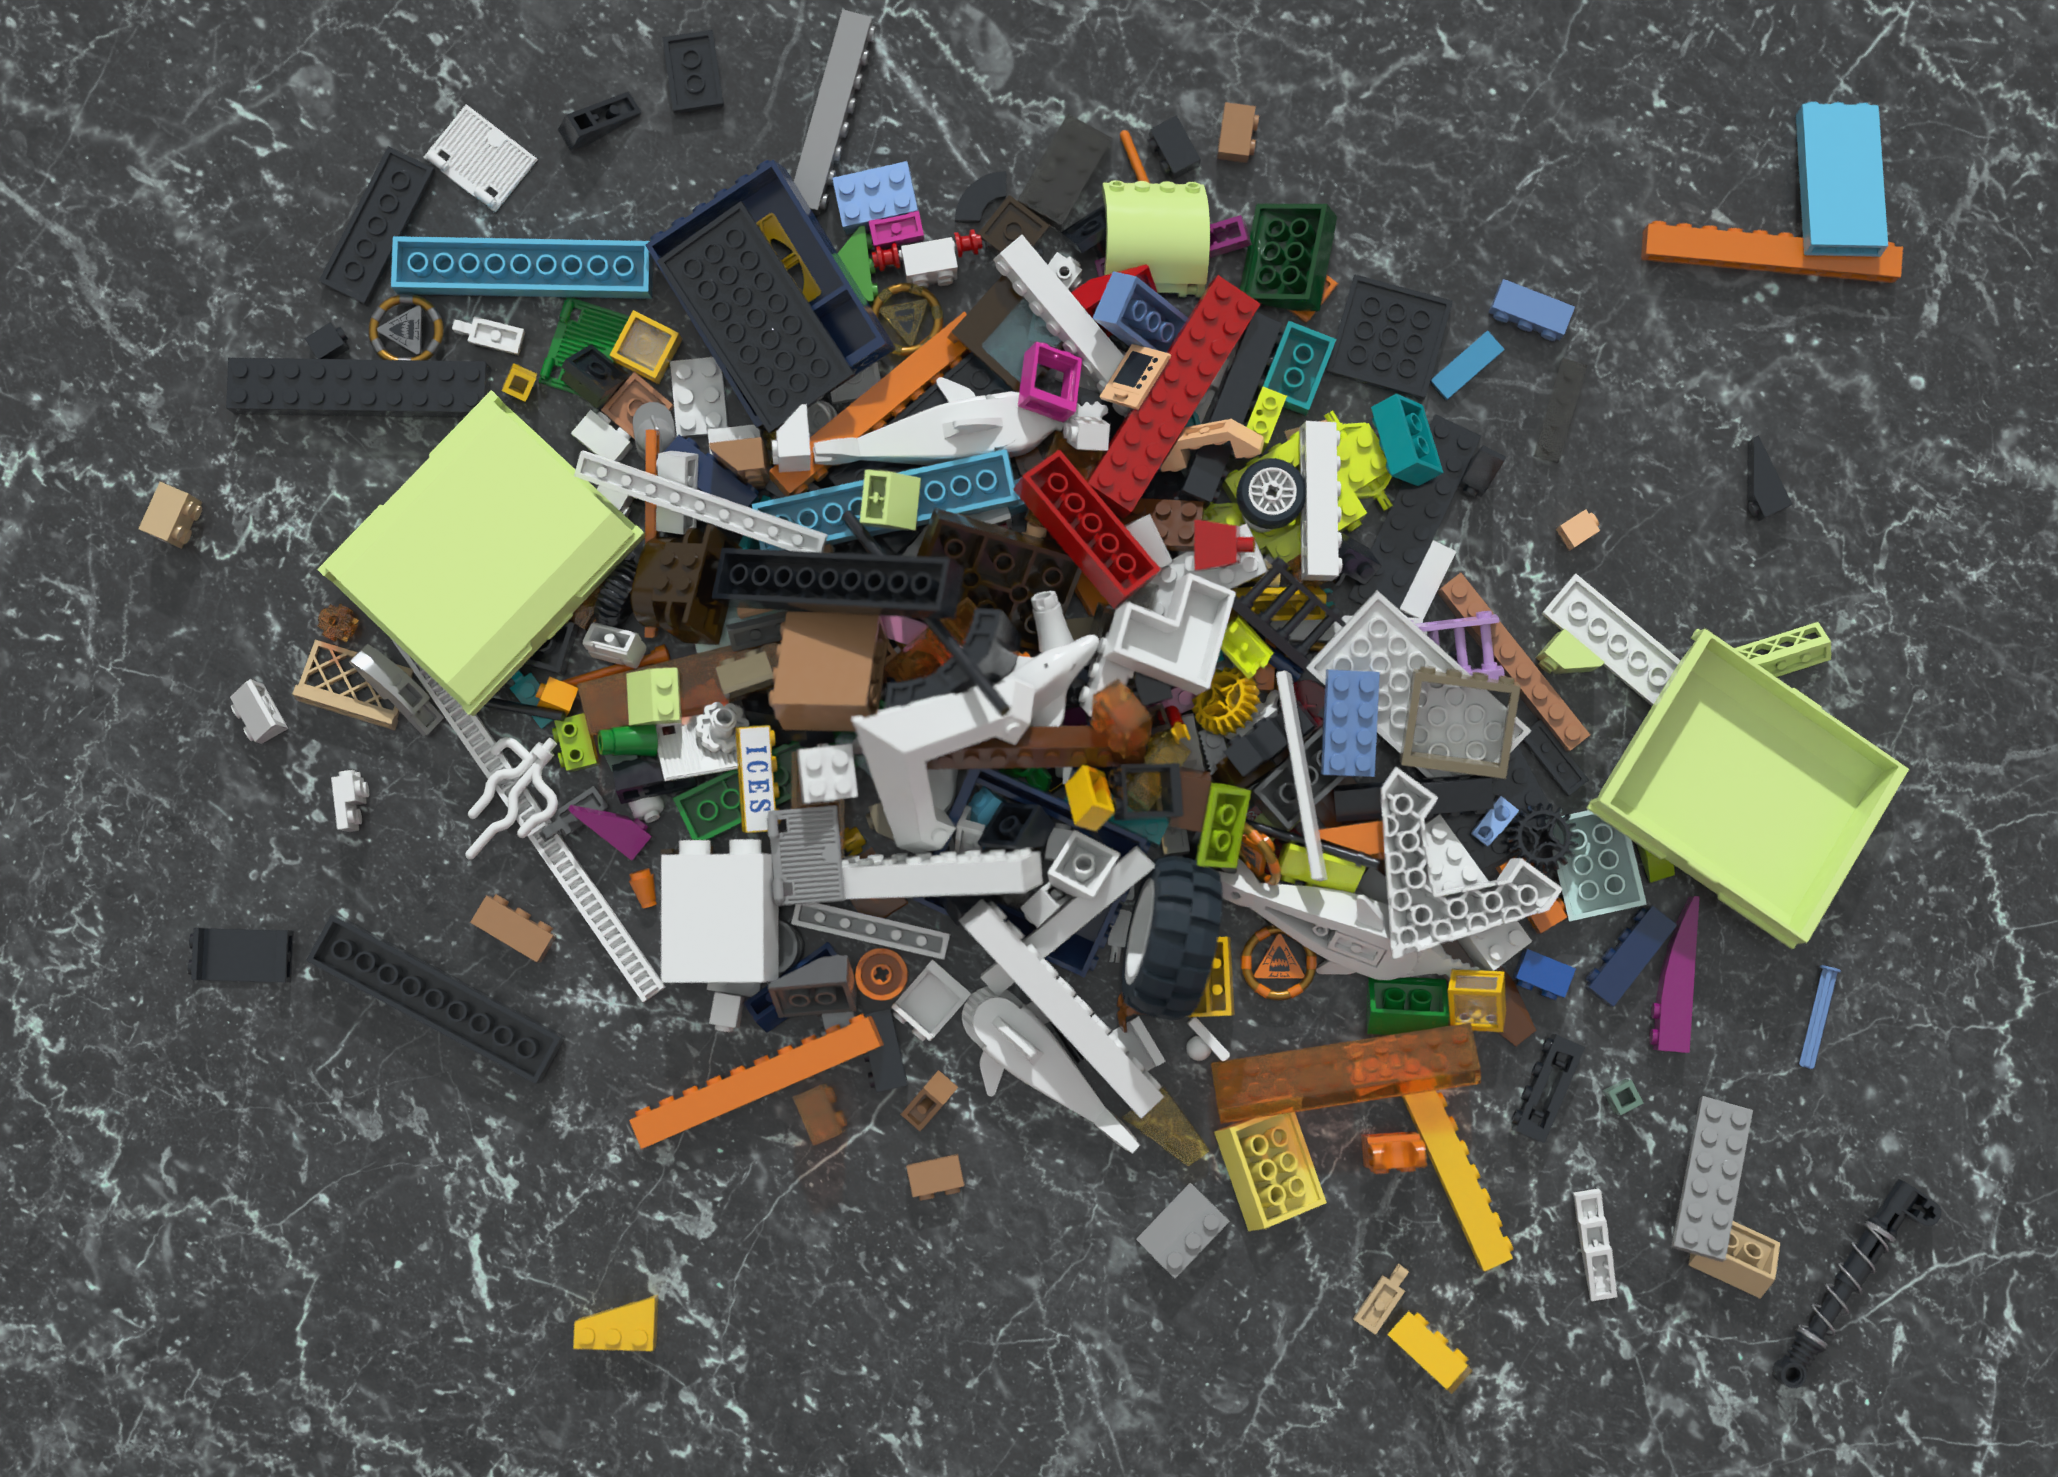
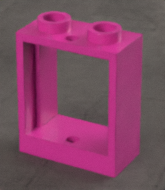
M1036 341L1024 353L1018 406L1064 423L1076 412L1082 358L1074 356L1070 352L1050 347L1046 343ZM1037 363L1064 373L1061 397L1034 388Z

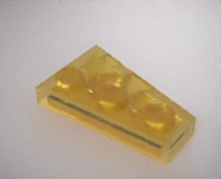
M1165 1087L1159 1090L1164 1098L1142 1118L1133 1109L1121 1117L1138 1128L1144 1135L1160 1144L1163 1149L1187 1166H1190L1210 1151Z

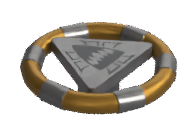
M400 294L388 298L377 307L369 324L370 343L382 360L428 361L435 355L443 339V322L436 307L428 300L414 294ZM399 304L418 305L379 326V323L390 308ZM422 308L427 312L434 325L433 339L423 353H421ZM378 332L418 356L396 357L390 354L383 346Z

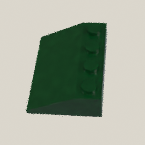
M1256 204L1250 234L1252 245L1248 246L1240 290L1262 305L1293 311H1320L1337 216L1328 204Z

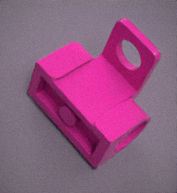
M919 210L901 216L869 221L874 250H876V246L884 249L891 247L892 243H896L899 246L925 240Z

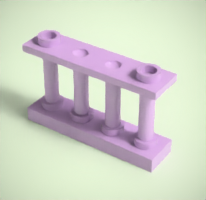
M1492 611L1477 612L1476 617L1415 624L1423 632L1428 631V637L1439 647L1438 630L1454 628L1457 663L1471 676L1473 672L1488 674V678L1499 679V676H1505L1504 668L1501 665L1497 666V662H1494L1490 624L1499 623V617L1496 614L1492 615ZM1480 625L1484 663L1481 664V668L1471 669V665H1468L1464 627Z

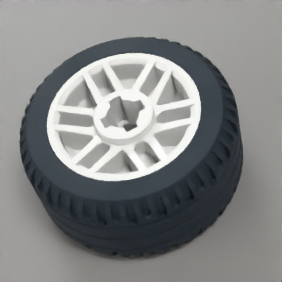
M1268 458L1257 461L1247 468L1239 481L1236 493L1237 504L1243 516L1257 527L1265 529L1284 527L1296 519L1305 504L1306 486L1304 479L1292 464L1284 460ZM1269 490L1270 492H1275V497L1270 495L1267 496V491Z

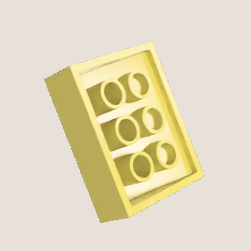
M1292 1104L1214 1131L1248 1231L1266 1229L1327 1203Z

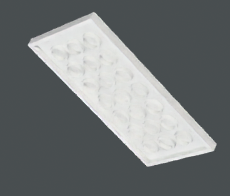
M1378 590L1306 667L1324 685L1326 669L1380 672L1377 733L1399 753H1401L1413 668L1420 669V666H1432L1436 668L1437 672L1445 673L1447 669H1456L1462 671V675L1471 676ZM1422 681L1412 751L1499 763L1507 707L1485 689ZM1518 717L1515 719L1510 753L1531 732V729ZM1416 767L1427 778L1466 775L1465 773Z

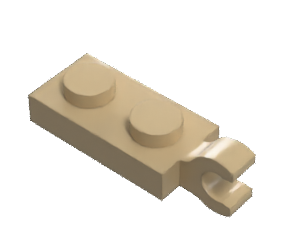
M1398 1264L1389 1279L1382 1275L1353 1319L1376 1335L1404 1294L1405 1290L1399 1286L1409 1271Z

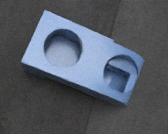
M1498 795L1494 800V809H1488V812L1477 823L1471 834L1483 844L1489 846L1498 834H1501L1519 810L1502 796Z

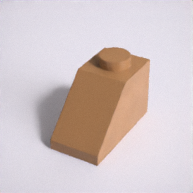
M938 1070L901 1113V1116L921 1131L958 1087Z

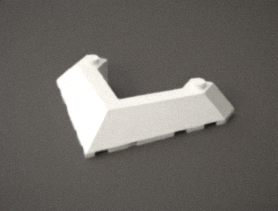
M1014 677L1004 679L1001 684L993 685L1011 707V711L1003 717L997 713L977 687L968 688L966 693L954 695L952 692L943 696L913 702L908 706H897L881 710L875 716L851 718L858 733L864 756L867 759L871 776L883 804V810L897 847L915 854L942 849L956 828L944 810L933 806L925 761L995 736L1016 745L1031 722L1035 688L1032 685Z
M1397 767L1394 768L1381 787L1392 959L1482 932L1498 925L1517 921L1533 914L1548 911L1563 888L1526 861L1518 858H1511L1497 880L1436 891V885L1433 883L1431 872L1432 863L1429 846H1427L1424 830L1426 828L1424 819L1438 797Z

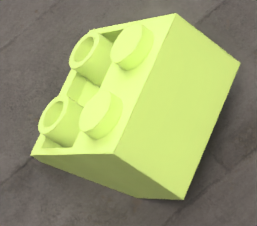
M865 470L860 523L868 527L916 531L921 478L894 472Z

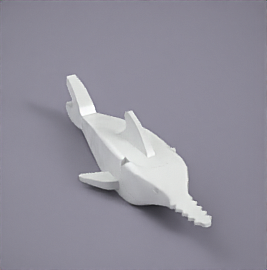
M939 377L936 380L937 386L948 403L919 412L858 438H839L814 443L813 454L815 464L821 465L845 464L858 460L935 465L1007 449L1011 458L1030 452L1055 430L1061 431L1064 424L1068 423V419L1063 423L1019 407L1018 392L975 396L969 388ZM1098 401L1093 405L1086 402L1083 406L1077 403L1076 412L1072 416L1099 417L1102 419L1108 413V408L1106 405H1101Z
M1239 858L1236 868L1220 867L1224 872L1218 871L1221 876L1220 882L1222 883V897L1240 906L1250 907L1293 939L1327 959L1317 966L1316 971L1318 974H1352L1357 972L1378 980H1392L1399 977L1405 978L1425 974H1446L1450 977L1451 969L1480 971L1479 967H1471L1469 963L1463 964L1460 959L1453 960L1450 955L1445 953L1441 944L1392 959L1388 905L1369 898L1358 888H1356L1354 893L1311 886L1259 883L1254 873Z

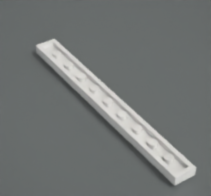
M581 451L574 474L577 478L789 551L823 552L828 537L827 534L587 451Z

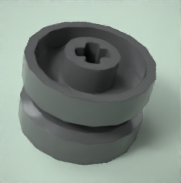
M778 919L779 976H781L801 961L804 955V940L801 932L795 925L786 920Z

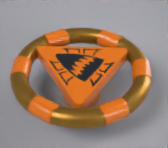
M1245 822L1238 858L1246 864L1259 881L1269 885H1276L1281 878V868L1273 853L1275 851L1274 844L1265 834L1261 835ZM1266 860L1271 875H1268L1264 872Z
M1270 925L1255 932L1247 941L1241 956V969L1246 982L1257 994L1271 1000H1288L1303 993L1311 984L1317 969V956L1315 952L1302 945L1306 952L1307 970L1304 975L1281 934L1289 935L1275 925ZM1277 934L1253 975L1251 955L1255 946L1267 937ZM1256 978H1302V980L1287 990L1274 991L1259 983Z

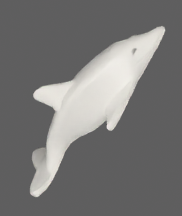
M1087 635L1065 646L1041 653L1035 658L1018 656L1011 674L995 685L1001 684L1004 679L1012 677L1032 685L1035 688L1030 726H1062L1068 687L1094 655L1099 645V639L1095 635ZM958 769L927 770L934 807L947 812L953 805Z

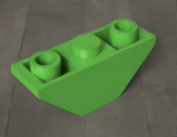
M859 226L839 251L838 255L871 307L874 299L877 296L879 297L877 283H872L871 274L876 273L873 259L869 258L868 249L873 248L871 233H866L865 226Z

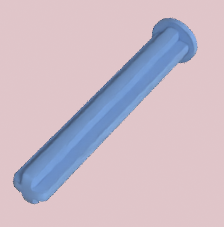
M1820 965L1822 972L1799 1061L1800 1066L1809 1069L1815 1068L1838 972L1841 973L1840 969Z

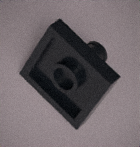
M1104 205L1061 232L1065 241L1080 253L1094 247L1099 259L1106 257V211Z

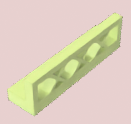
M1818 622L1734 648L1775 677L1831 660V641ZM1814 632L1819 637L1812 640L1804 638L1805 635ZM1786 641L1794 643L1790 647L1780 646L1781 643ZM1761 649L1770 651L1765 655L1756 654V651Z

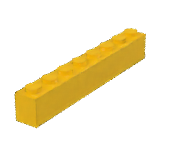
M1420 1065L1407 1071V1076L1394 1081L1417 1132L1420 1134L1421 1140L1425 1142L1428 1156L1480 1269L1485 1272L1513 1259L1510 1253L1514 1250L1509 1238L1507 1236L1503 1237L1499 1229L1503 1226L1498 1214L1496 1212L1492 1213L1488 1205L1492 1202L1487 1190L1485 1188L1481 1189L1477 1181L1481 1178L1476 1166L1474 1164L1470 1165L1466 1155H1469V1150L1463 1140L1459 1141L1455 1133L1458 1131V1126L1452 1116L1448 1117L1444 1109L1448 1105L1441 1092L1437 1093L1433 1085L1437 1081L1430 1068L1426 1069L1424 1065Z

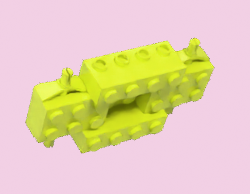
M1332 410L1324 417L1328 422H1336V431L1340 432L1337 456H1340L1341 465L1340 470L1337 472V481L1341 483V493L1338 497V507H1341V520L1338 522V531L1343 532L1347 529L1350 533L1362 525L1361 520L1367 514L1359 499H1377L1383 511L1393 506L1385 494V488L1392 476L1387 471V460L1385 453L1379 445V439L1369 423L1342 424ZM1299 431L1290 436V440L1284 444L1278 443L1268 450L1269 453L1261 458L1257 456L1250 460L1243 469L1239 471L1236 469L1229 473L1223 482L1222 488L1232 503H1211L1206 510L1204 509L1203 521L1239 527L1244 525L1245 522L1236 497L1237 487L1243 473L1255 462L1268 458L1289 462L1300 472ZM1301 512L1294 521L1284 527L1268 532H1256L1250 529L1262 555L1266 556L1269 554L1274 559L1279 556L1290 566L1287 569L1288 571L1297 565L1295 561L1301 558Z

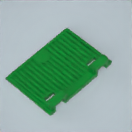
M567 297L559 316L560 320L547 358H545L540 372L539 383L580 396L561 380L565 373L563 368L558 379L550 376L553 366L561 367L565 359L590 344L612 360L610 353L630 316ZM573 308L581 310L578 322L570 320Z

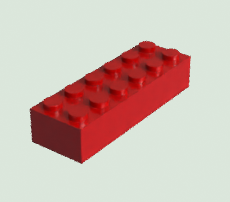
M1060 449L1024 474L1013 488L1015 493L1113 609L1150 583L1160 572L1161 568Z

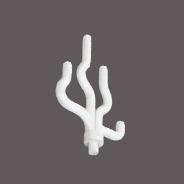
M511 737L501 738L492 746L491 753L493 755H499L503 749L509 747L523 761L516 768L502 769L489 777L483 795L468 812L469 818H477L494 797L497 784L501 780L521 778L509 793L506 817L492 823L466 851L465 856L467 859H474L497 832L506 830L514 824L518 817L519 796L531 781L536 789L546 798L548 804L544 811L534 814L527 819L517 831V835L520 838H525L537 824L546 822L554 816L558 807L557 796L542 779L543 768L554 757L552 750L557 743L553 739L548 738L544 744L538 742L531 752Z

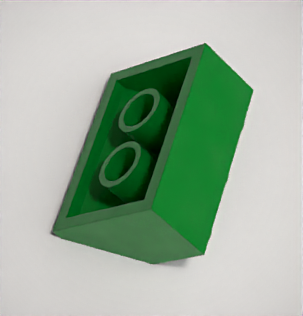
M1368 977L1367 1034L1446 1038L1450 1017L1446 979L1399 977L1392 980H1378Z

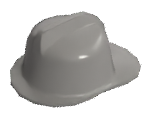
M648 402L641 405L633 417L636 448L638 454L645 461L646 430L655 429L660 431V453H663L676 438L671 412L666 406L658 402Z

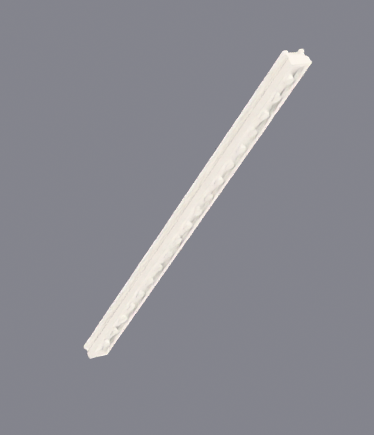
M393 641L485 776L489 779L496 771L513 769L514 767L503 751L499 755L491 753V748L496 741L476 714L473 717L466 713L462 706ZM521 777L501 780L496 786L497 793L507 807L509 793ZM526 787L518 799L519 810L516 820L520 826L532 815L544 811L528 787ZM549 819L546 822L537 824L527 835L641 1001L646 1002L666 988V986L661 982L655 970L560 833L558 832L546 842L539 835L542 832L541 829L552 823Z

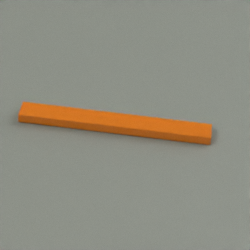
M648 429L646 430V472L658 476L656 462L658 453H660V431ZM645 501V544L650 539L659 537V531H656L657 505ZM645 627V638H654L658 635V628Z

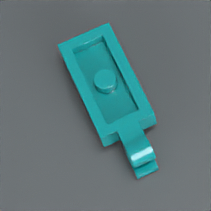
M518 670L511 677L516 684L510 689L521 703L537 706L539 698L535 697L540 683L532 673L524 676ZM532 716L541 729H544L554 721L552 719Z

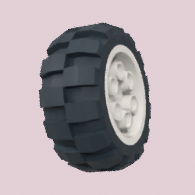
M1165 856L1154 859L1153 863L1155 866L1144 876L1137 893L1125 944L1122 969V996L1125 1004L1137 1013L1173 1021L1191 1016L1194 1009L1197 1008L1206 988L1218 941L1223 892L1222 883L1220 882L1221 876L1212 867L1199 866L1195 860Z

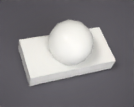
M1192 1017L1186 1023L1197 1034L1187 1042L1186 1050L1190 1058L1202 1061L1209 1057L1211 1051L1222 1062L1230 1057V1053L1196 1017Z

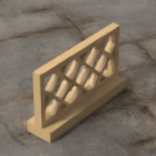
M315 640L300 682L294 688L292 695L295 699L302 703L395 730L400 711L395 706L393 710L383 708L379 701L382 697L376 695L374 689L367 681L352 688L347 677L358 671L352 668L344 672L339 661L347 657L353 658L358 652ZM322 648L330 651L333 659L319 665L316 659L319 649ZM336 663L341 674L327 681L322 669ZM396 664L409 677H413L414 672L411 668ZM319 671L324 683L316 687L307 685L309 676ZM344 678L349 690L341 694L333 693L330 685ZM369 686L374 697L365 702L358 700L355 692Z

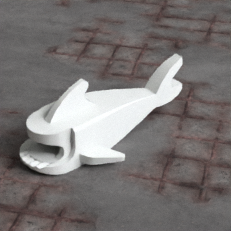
M989 986L978 989L968 998L962 1011V1023L966 1033L983 1050L979 1065L988 1096L995 1095L1005 1068L1029 1086L1093 1122L1099 1130L1123 1149L1133 1153L1140 1146L1129 1128L1103 1105L1065 1049L1044 1025L1051 1020L1033 1001L1024 1005L1007 989L997 996Z

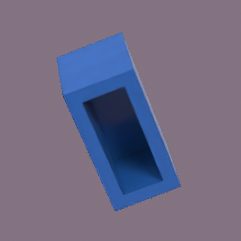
M1523 949L1512 978L1518 980V986L1530 991L1535 987L1542 990V996L1556 1001L1557 997L1565 998L1576 968L1529 949Z

